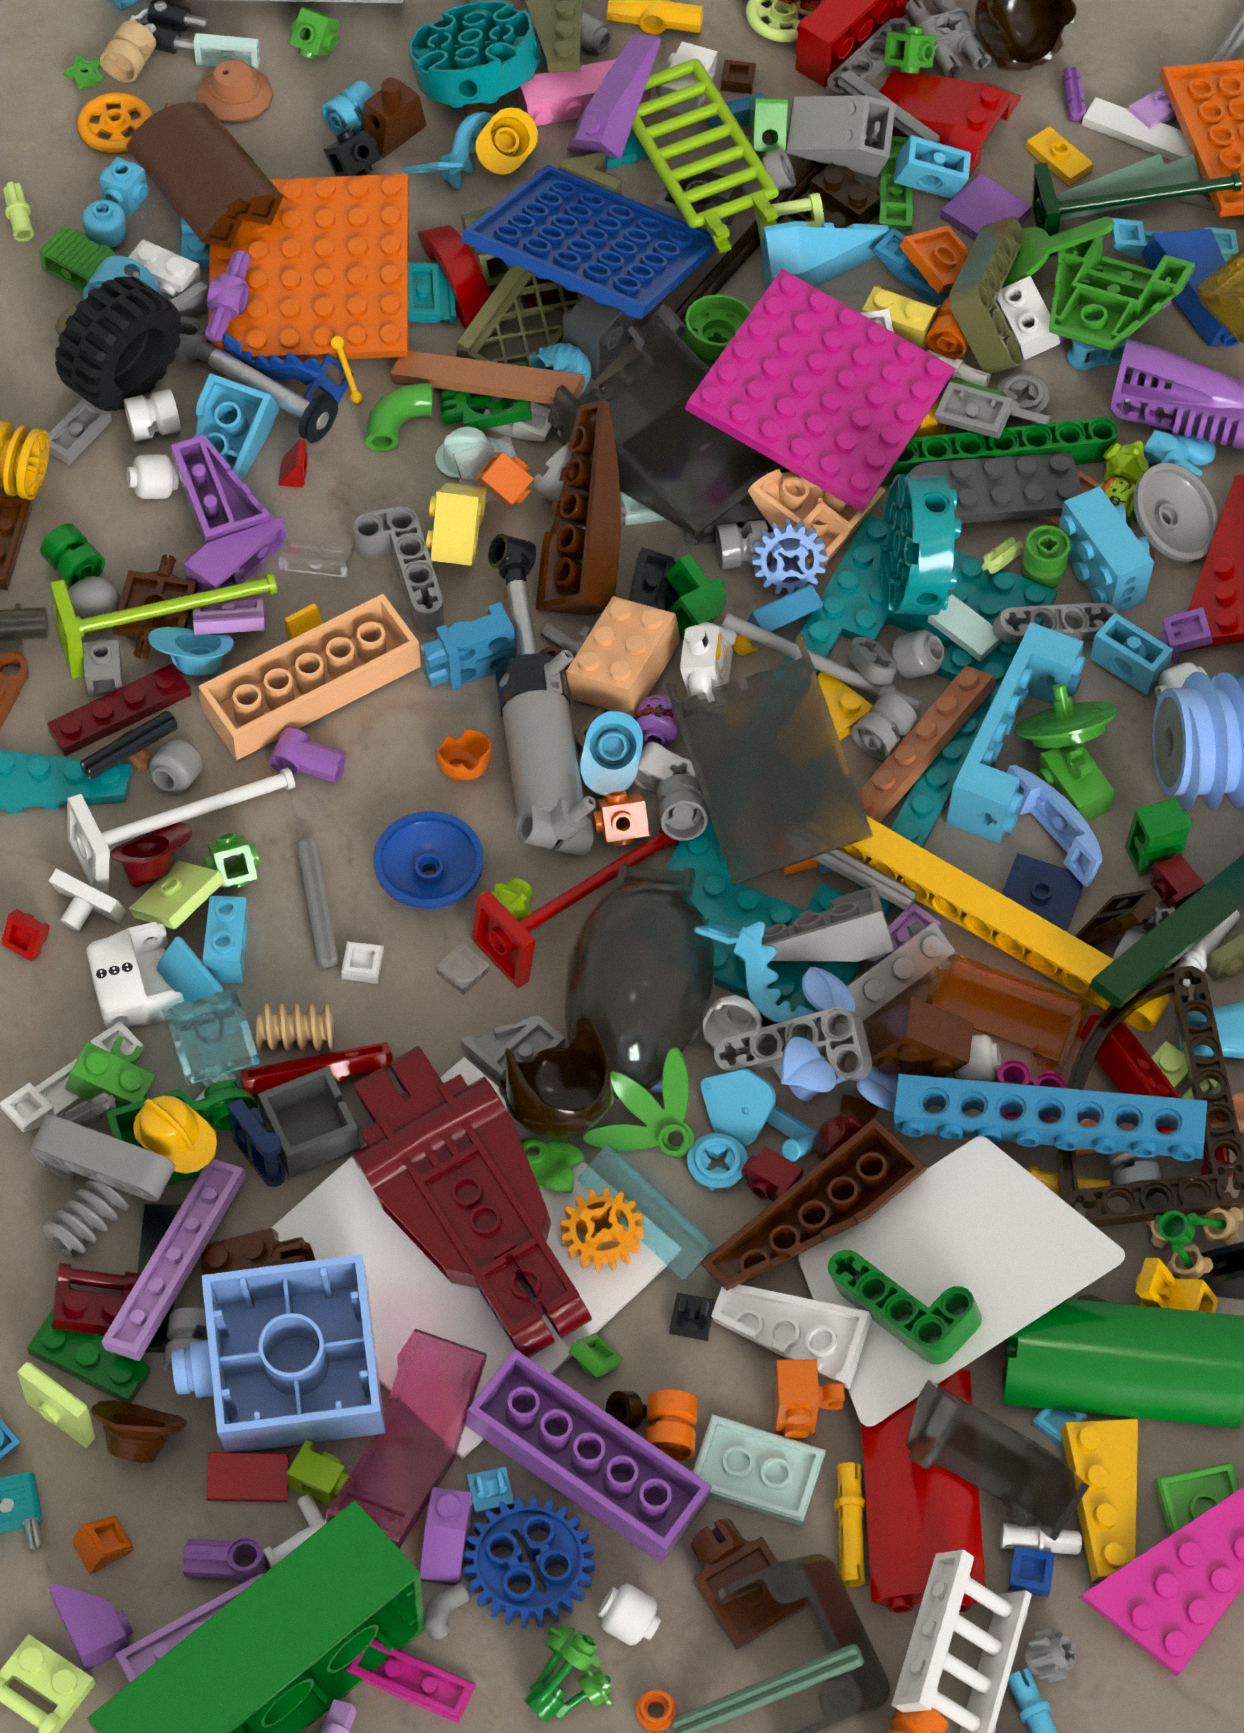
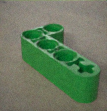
M852 1250L838 1251L828 1262V1272L838 1292L858 1309L869 1311L873 1321L930 1364L939 1365L948 1361L981 1325L982 1316L972 1293L963 1286L948 1288L928 1308ZM855 1276H858L859 1278L857 1282L854 1278ZM883 1293L879 1298L871 1299L875 1294ZM960 1308H967L961 1314H954ZM912 1314L907 1320L899 1321L902 1316ZM940 1336L937 1341L927 1343L930 1338Z

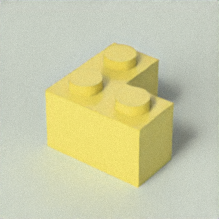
M446 483L439 491H436L435 496L431 497L429 516L435 517L434 530H428L426 539L427 549L431 551V561L473 565L476 561L479 526L484 522L487 488Z

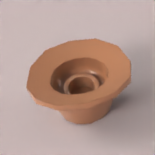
M232 59L217 65L215 70L202 80L197 98L200 103H205L219 121L241 122L255 119L267 111L271 104L273 90L266 76L245 62Z

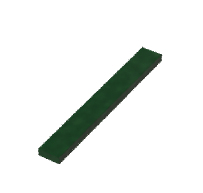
M1244 854L1092 979L1089 987L1120 1009L1244 904Z

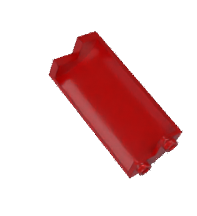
M960 1369L876 1425L865 1426L861 1423L871 1602L888 1607V1610L892 1613H907L913 1610V1606L921 1604L936 1553L965 1550L974 1556L970 1577L986 1587L971 1378L969 1371ZM964 1593L959 1613L970 1610L971 1605L979 1602Z

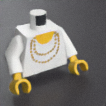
M709 622L688 627L684 633L680 670L691 707H704L717 715L724 714V720L731 728L745 724L749 720L744 715L750 713V707L745 702H739L732 707L727 704L733 654L731 646L734 647L737 654L743 656L758 651V648L750 644L754 640L743 635H736V632Z

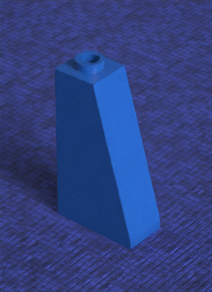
M1212 229L1153 233L1142 252L1143 259L1152 270H1156L1164 255L1195 263V270L1183 291L1173 299L1208 346L1223 345L1230 347L1239 344L1244 336V306Z

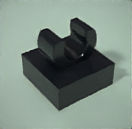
M677 1292L669 1334L708 1341L715 1299Z

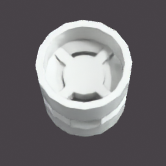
M170 388L152 392L149 399L139 395L123 400L129 429L134 442L151 439L155 432H159L162 436L181 432L178 410Z

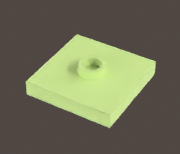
M178 861L166 876L160 878L128 909L136 919L150 923L157 922V924H163L165 927L176 929L225 880L217 870Z
M26 1362L17 1371L26 1403L40 1413L48 1422L56 1425L87 1449L95 1440V1432L88 1406L33 1364Z

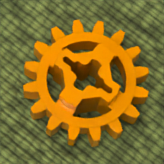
M609 1188L604 1189L602 1196H597L595 1191L590 1189L589 1199L587 1200L577 1195L575 1197L576 1209L566 1206L565 1216L568 1220L560 1221L561 1232L564 1233L561 1235L563 1247H569V1258L574 1259L580 1256V1266L582 1268L587 1267L590 1262L594 1263L596 1272L601 1271L603 1264H608L610 1269L615 1271L616 1261L620 1259L628 1265L630 1263L629 1251L639 1253L641 1249L640 1243L637 1240L645 1238L644 1228L640 1227L644 1224L642 1213H636V1202L633 1200L625 1204L624 1192H619L615 1198L611 1197ZM621 1216L626 1220L628 1224V1232L625 1231L624 1226L620 1224ZM577 1228L581 1230V1234L585 1235L584 1244L577 1236Z

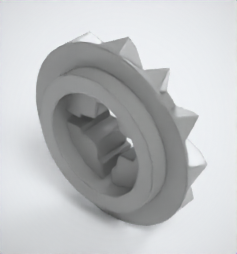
M1020 373L1010 375L999 383L997 390L1002 391L1008 398H1012L1016 402L1017 397H1021L1022 394L1028 391V398L1023 400V402H1017L1025 409L1039 413L1047 410L1050 393L1045 383L1039 378Z

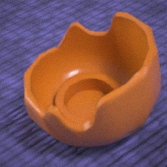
M473 729L464 730L461 737L455 739L448 735L436 751L438 768L454 781L462 782L479 778L488 770L491 762V740L484 733Z

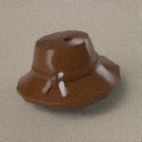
M116 1400L99 1401L91 1409L95 1419L104 1425L103 1429L106 1433L109 1453L131 1462L151 1463L155 1461L169 1435L181 1431L186 1427L187 1420L178 1415Z

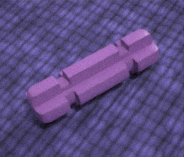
M1066 67L1063 70L1062 80L1065 86L1064 93L1068 108V118L1073 122L1076 120L1083 121V117L1086 114V106L1083 102L1085 100L1082 81L1080 80V70L1077 67Z

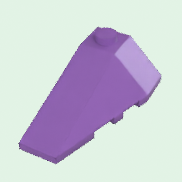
M638 34L631 36L579 116L567 148L570 153L589 155L605 152L606 157L621 159L662 40L660 37Z

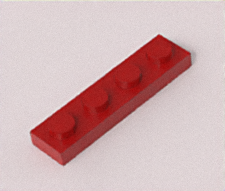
M388 1042L240 1070L239 1073L243 1090L258 1098V1094L327 1066H329L337 1083L347 1080L349 1078L348 1075L362 1072L364 1075H368L380 1067L388 1068L390 1067L388 1063L393 1058Z

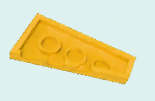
M1138 1419L1066 1422L1060 1427L1092 1582L1103 1581L1136 1558Z

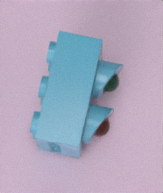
M1100 486L1065 500L1059 519V529H1062L1070 539L1068 560L1073 566L1074 574L1079 581L1084 582L1088 587L1094 603H1107L1118 614L1144 603L1154 565L1155 553L1149 547L1146 535L1137 538L1132 532V522L1130 517L1126 515L1124 504L1114 506Z

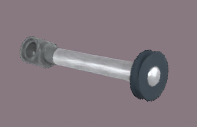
M181 317L182 333L179 334L181 342L179 348L175 350L174 354L176 356L174 361L184 364L202 361L242 385L271 394L280 408L300 419L299 435L301 438H307L309 443L318 442L327 434L338 412V402L336 399L329 398L328 394L322 393L311 402L213 345L211 340L205 337L204 325L199 320L193 317Z

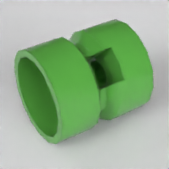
M1049 525L1039 526L1030 531L1025 542L1021 563V576L1051 589L1061 584L1065 576L1071 542L1068 535L1062 529Z

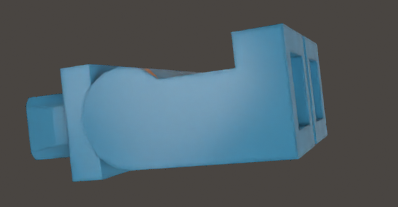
M501 602L488 606V615L471 622H456L449 629L446 625L437 627V639L421 644V652L426 662L423 664V672L429 685L433 687L448 681L452 690L462 687V683L472 682L495 674L500 665L516 657L514 627Z

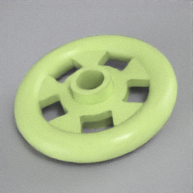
M749 0L746 6V18L755 32L769 40L795 42L798 40L797 26L800 22L798 15L804 14L809 16L818 6L814 0ZM766 1L772 2L769 8L764 7L762 4ZM766 16L771 23L766 24L760 18ZM790 26L793 27V29H781Z

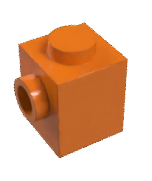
M495 452L474 479L487 488L504 505H513L515 502L520 504L531 491L528 485L534 478L527 473L529 467L518 457L513 456L510 458L504 452Z

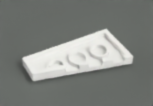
M740 1284L728 1291L721 1286L711 1315L715 1323L789 1360L817 1359L818 1374L835 1383L844 1384V1387L850 1389L872 1320L869 1311Z

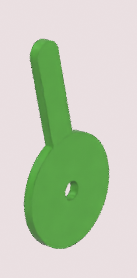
M1109 216L1102 217L1049 236L1044 229L1039 227L1022 228L1023 243L1002 288L1032 276L1043 266L1050 254L1109 233L1115 226L1112 218Z

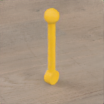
M335 336L331 340V346L337 350L351 391L350 400L354 404H359L363 400V395L357 390L343 349L345 341L343 338Z

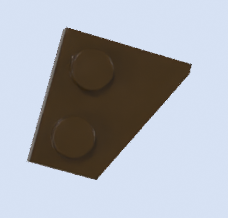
M1154 888L1114 895L1074 937L1090 946H1095L1136 925L1141 926L1148 922L1155 914L1154 908L1163 899Z

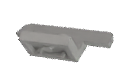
M949 382L940 395L943 397L935 412L936 422L997 439L1000 438L1010 415L1043 424L1050 423L1052 418L1050 415L1025 409L1012 398Z

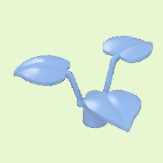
M817 967L808 968L802 978V989L805 997L813 1007L819 1011L841 1007L855 1012L854 998L848 987L839 978ZM794 1037L786 1044L781 1061V1084L789 1085L793 1094L799 1099L810 1101L818 1092H829L836 1084L848 1079L836 1077L832 1066L825 1061L826 1058L820 1055L817 1047L811 1041L802 1037ZM872 1066L869 1075L857 1081V1089L869 1102L894 1113L898 1078L895 1074H884L877 1067Z

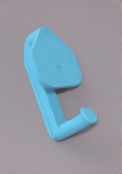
M744 1068L726 1073H715L701 1081V1091L712 1128L716 1133L732 1136L744 1147L756 1141L767 1122L791 1138L786 1140L782 1147L783 1156L791 1162L807 1155L821 1145L823 1141L822 1136L775 1104L776 1094L772 1085L750 1069Z

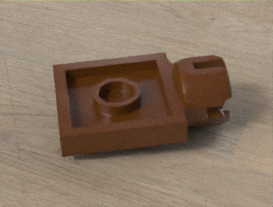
M273 1228L207 1244L201 1254L202 1273L207 1275L315 1260L310 1243L305 1242L304 1238L297 1237L279 1241L278 1232Z
M723 1518L713 1522L716 1527L712 1531L706 1526L693 1538L691 1548L701 1562L703 1571L694 1576L692 1582L735 1649L738 1650L804 1610L806 1603L763 1537L747 1541L742 1538L730 1519Z

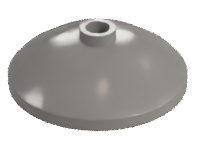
M1160 463L1147 469L1136 482L1133 495L1135 516L1144 536H1147L1148 541L1158 551L1174 560L1189 562L1203 557L1209 552L1219 523L1216 505L1208 489L1192 472L1176 464Z

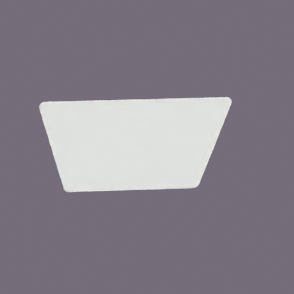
M979 1136L927 1168L922 1175L869 1219L800 1253L798 1256V1261L813 1300L858 1309L838 1292L828 1272V1262L835 1253L842 1250H852L928 1308L945 1290L954 1286L967 1288L977 1303L982 1316L981 1325L978 1330L948 1361L939 1365L926 1362L879 1324L871 1320L848 1391L860 1422L865 1426H874L1120 1265L1125 1259V1252L1118 1244L988 1138ZM858 1276L854 1277L857 1282L859 1279ZM877 1293L871 1299L879 1298L883 1293ZM960 1308L954 1314H961L967 1308ZM912 1314L902 1316L899 1321L907 1320ZM940 1336L930 1338L927 1343L937 1341Z

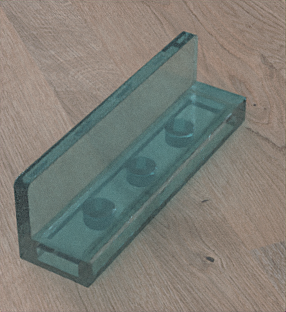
M606 1145L578 1176V1181L588 1190L593 1189L597 1196H602L604 1189L609 1188L610 1196L614 1198L619 1192H624L625 1204L634 1200L637 1205L636 1213H642L644 1224L640 1227L644 1228L645 1238L641 1241L681 1279L688 1280L701 1265V1261L719 1247L615 1148ZM621 1216L620 1221L628 1228L626 1220Z

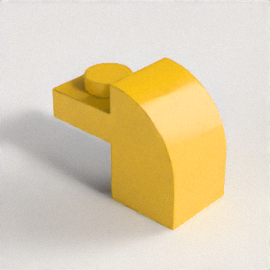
M1145 1258L1141 1273L1138 1274L1136 1279L1135 1292L1141 1298V1306L1216 1312L1219 1299L1203 1279H1175L1160 1258Z

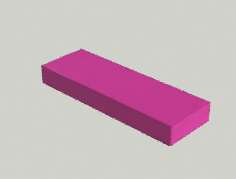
M375 1639L369 1646L391 1655L387 1661L373 1672L365 1670L358 1666L365 1653L364 1651L349 1664L346 1672L362 1678L363 1682L456 1723H459L476 1687V1684L396 1648L389 1653Z

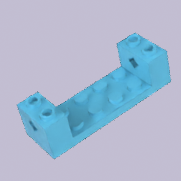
M1030 622L954 782L947 825L997 844L1001 843L1005 832L1010 834L1013 832L1019 816L1017 811L1023 794L1018 793L1021 778L990 766L992 762H998L1004 747L1002 740L1005 735L1010 736L1017 716H1015L1017 708L1022 709L1028 695L1053 704L1054 693L1052 686L1057 684H1066L1067 694L1072 697L1076 695L1082 678L1079 676L1086 657L1081 656L1084 641Z

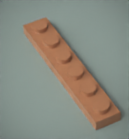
M965 666L848 805L881 823L997 686L994 676Z

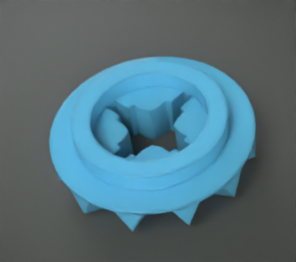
M722 1133L707 1134L697 1139L693 1147L689 1149L687 1156L688 1173H691L695 1178L697 1185L701 1183L711 1191L715 1188L728 1190L735 1183H741L743 1178L741 1171L748 1160L747 1152L743 1145L732 1136ZM726 1155L724 1169L716 1167L714 1170L711 1169L709 1171L711 1165L709 1158L712 1157L714 1160H718Z

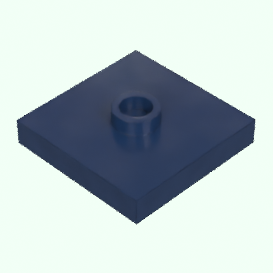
M1017 853L1002 895L1067 932L1084 885L1068 869Z

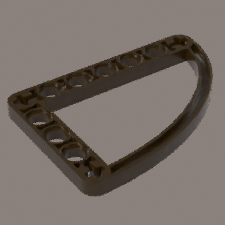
M1184 966L1163 971L1120 1009L1110 1004L1085 1038L1072 1066L1066 1088L1084 1090L1097 1056L1116 1028L1135 1010L1149 1001L1172 993L1194 1100L1207 1101L1204 1150L1210 1174L1079 1189L1076 1150L1065 1151L1057 1148L1060 1198L1073 1209L1075 1203H1081L1082 1207L1087 1209L1086 1215L1083 1217L1095 1227L1154 1221L1157 1215H1163L1172 1210L1179 1211L1187 1216L1191 1213L1204 1215L1216 1208L1231 1209L1232 1207L1242 1209L1244 1207V1150L1205 974L1194 966ZM1185 979H1190V983L1195 985L1194 999L1188 1001V988L1186 985H1183ZM1191 1011H1198L1206 1017V1023L1201 1026H1193L1187 1022L1185 1016ZM1197 1045L1209 1046L1214 1056L1208 1060L1198 1059L1193 1053V1048ZM1205 1079L1216 1080L1221 1086V1091L1217 1094H1207L1201 1089L1200 1082ZM1213 1113H1220L1227 1118L1228 1126L1223 1129H1215L1209 1125L1207 1117ZM1220 1148H1228L1234 1152L1236 1160L1230 1164H1223L1216 1159L1215 1151ZM1234 1174L1232 1178L1235 1190H1241L1239 1191L1238 1198H1232L1230 1192H1225L1229 1181L1227 1175ZM1191 1187L1201 1189L1205 1194V1200L1199 1204H1192L1185 1199L1184 1191ZM1152 1192H1159L1166 1197L1167 1205L1160 1209L1153 1208L1147 1203L1146 1196ZM1115 1196L1122 1197L1128 1202L1129 1209L1123 1213L1113 1212L1107 1204L1108 1200ZM1097 1199H1101L1100 1211L1102 1215L1097 1214L1098 1207H1095Z

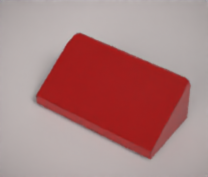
M209 1452L207 1500L288 1502L289 1485L287 1472L290 1468L289 1455L281 1453Z

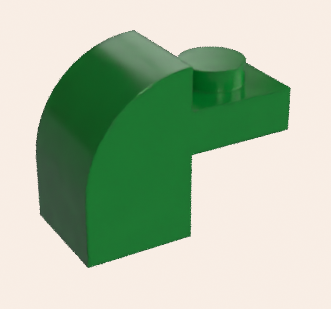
M690 554L680 558L665 575L680 596L668 612L676 614L679 634L683 640L686 628L704 622L712 623L723 611L726 604V590L720 577H717L709 582L701 567L696 564Z

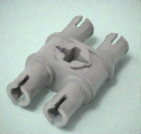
M910 0L905 5V12L915 26L923 27L924 34L936 35L933 60L938 62L947 78H951L952 74L955 77L963 70V64L955 55L959 52H965L973 68L976 70H980L977 62L980 63L982 69L990 64L991 56L982 46L976 28L969 20L968 12L960 8L955 0H933V4L940 12V14L933 16L928 12L923 0H916L919 6L916 5L914 0Z

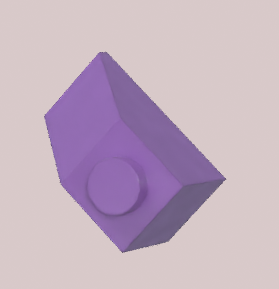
M432 1487L425 1524L420 1568L421 1581L453 1586L461 1582L464 1565L463 1552L467 1548L466 1539L469 1536L473 1514V1495L471 1492Z
M57 1583L48 1587L55 1607L85 1671L116 1657L115 1653L129 1646L127 1635L133 1633L131 1625L123 1610L118 1613L115 1612L110 1600Z

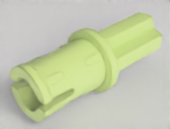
M10 181L3 188L7 205L5 215L11 222L14 239L19 242H25L34 236V230L29 217L31 208L25 201L22 185Z

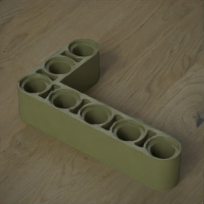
M1014 216L981 227L949 293L950 308L980 368L982 371L990 374L1017 367L1021 363L1018 344L996 303L998 294L1023 243V231L1019 221Z

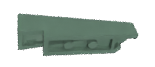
M1158 153L1056 194V197L1059 201L1194 182L1203 180L1194 154L1165 165L1161 154ZM1142 203L1061 214L1060 221Z

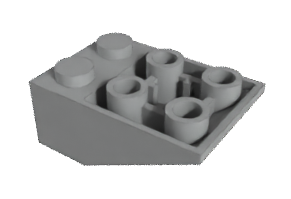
M866 95L794 97L785 152L828 165L832 163L839 168L846 166L853 172L877 178L889 159L896 104Z

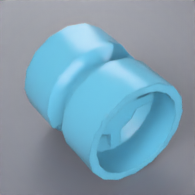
M358 80L345 88L341 95H336L323 104L321 108L322 117L334 135L337 136L351 128H354L355 132L361 130L364 104L366 100L376 94L374 90L365 82Z

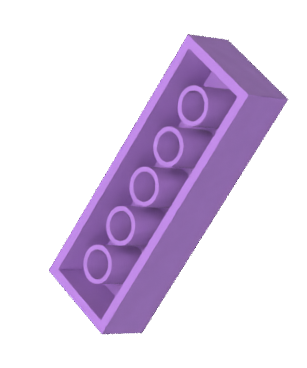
M516 1349L512 1351L467 1410L466 1427L661 1564L708 1500L712 1487L709 1483Z

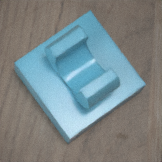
M506 1467L467 1475L469 1492L473 1495L475 1518L485 1516L487 1510L494 1514L500 1513L499 1503L502 1501L509 1509L515 1508Z

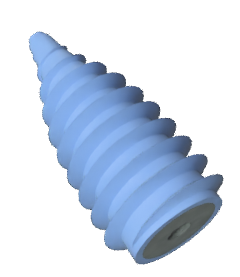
M1197 671L1191 673L1186 678L1181 688H1166L1158 698L1152 731L1155 772L1162 791L1167 796H1176L1180 807L1186 811L1193 807L1197 795L1202 796L1205 805L1212 811L1220 806L1226 793L1236 809H1241L1244 806V675L1236 680L1230 673L1220 672L1210 680L1203 672Z

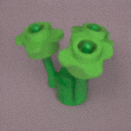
M561 1625L558 1630L552 1627L548 1629L547 1633L550 1636L545 1646L554 1653L539 1678L529 1688L531 1692L524 1699L526 1704L546 1722H549L554 1715L562 1720L571 1709L587 1698L590 1699L595 1708L605 1701L609 1707L613 1705L607 1694L613 1691L609 1684L611 1678L604 1676L600 1669L593 1674L589 1668L591 1664L596 1667L602 1664V1660L596 1653L598 1644L591 1636L584 1632L575 1633L576 1631L572 1627L567 1628ZM561 1657L565 1658V1663L551 1679L550 1676ZM573 1667L583 1671L586 1670L587 1673L577 1679L583 1690L564 1702L563 1699L568 1694L559 1684Z

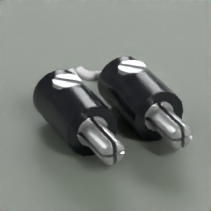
M152 0L148 9H144L137 16L132 15L130 21L137 22L136 20L142 19L147 14L148 23L142 22L141 25L145 26L155 37L156 47L154 50L175 54L178 49L194 52V41L180 38V31L178 30L186 31L188 26L207 29L209 24L207 18L191 15V10L188 7L158 0Z

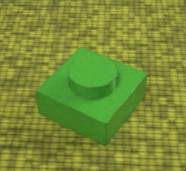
M596 1333L576 1340L569 1350V1353L578 1360L579 1366L596 1378L615 1371L623 1360Z

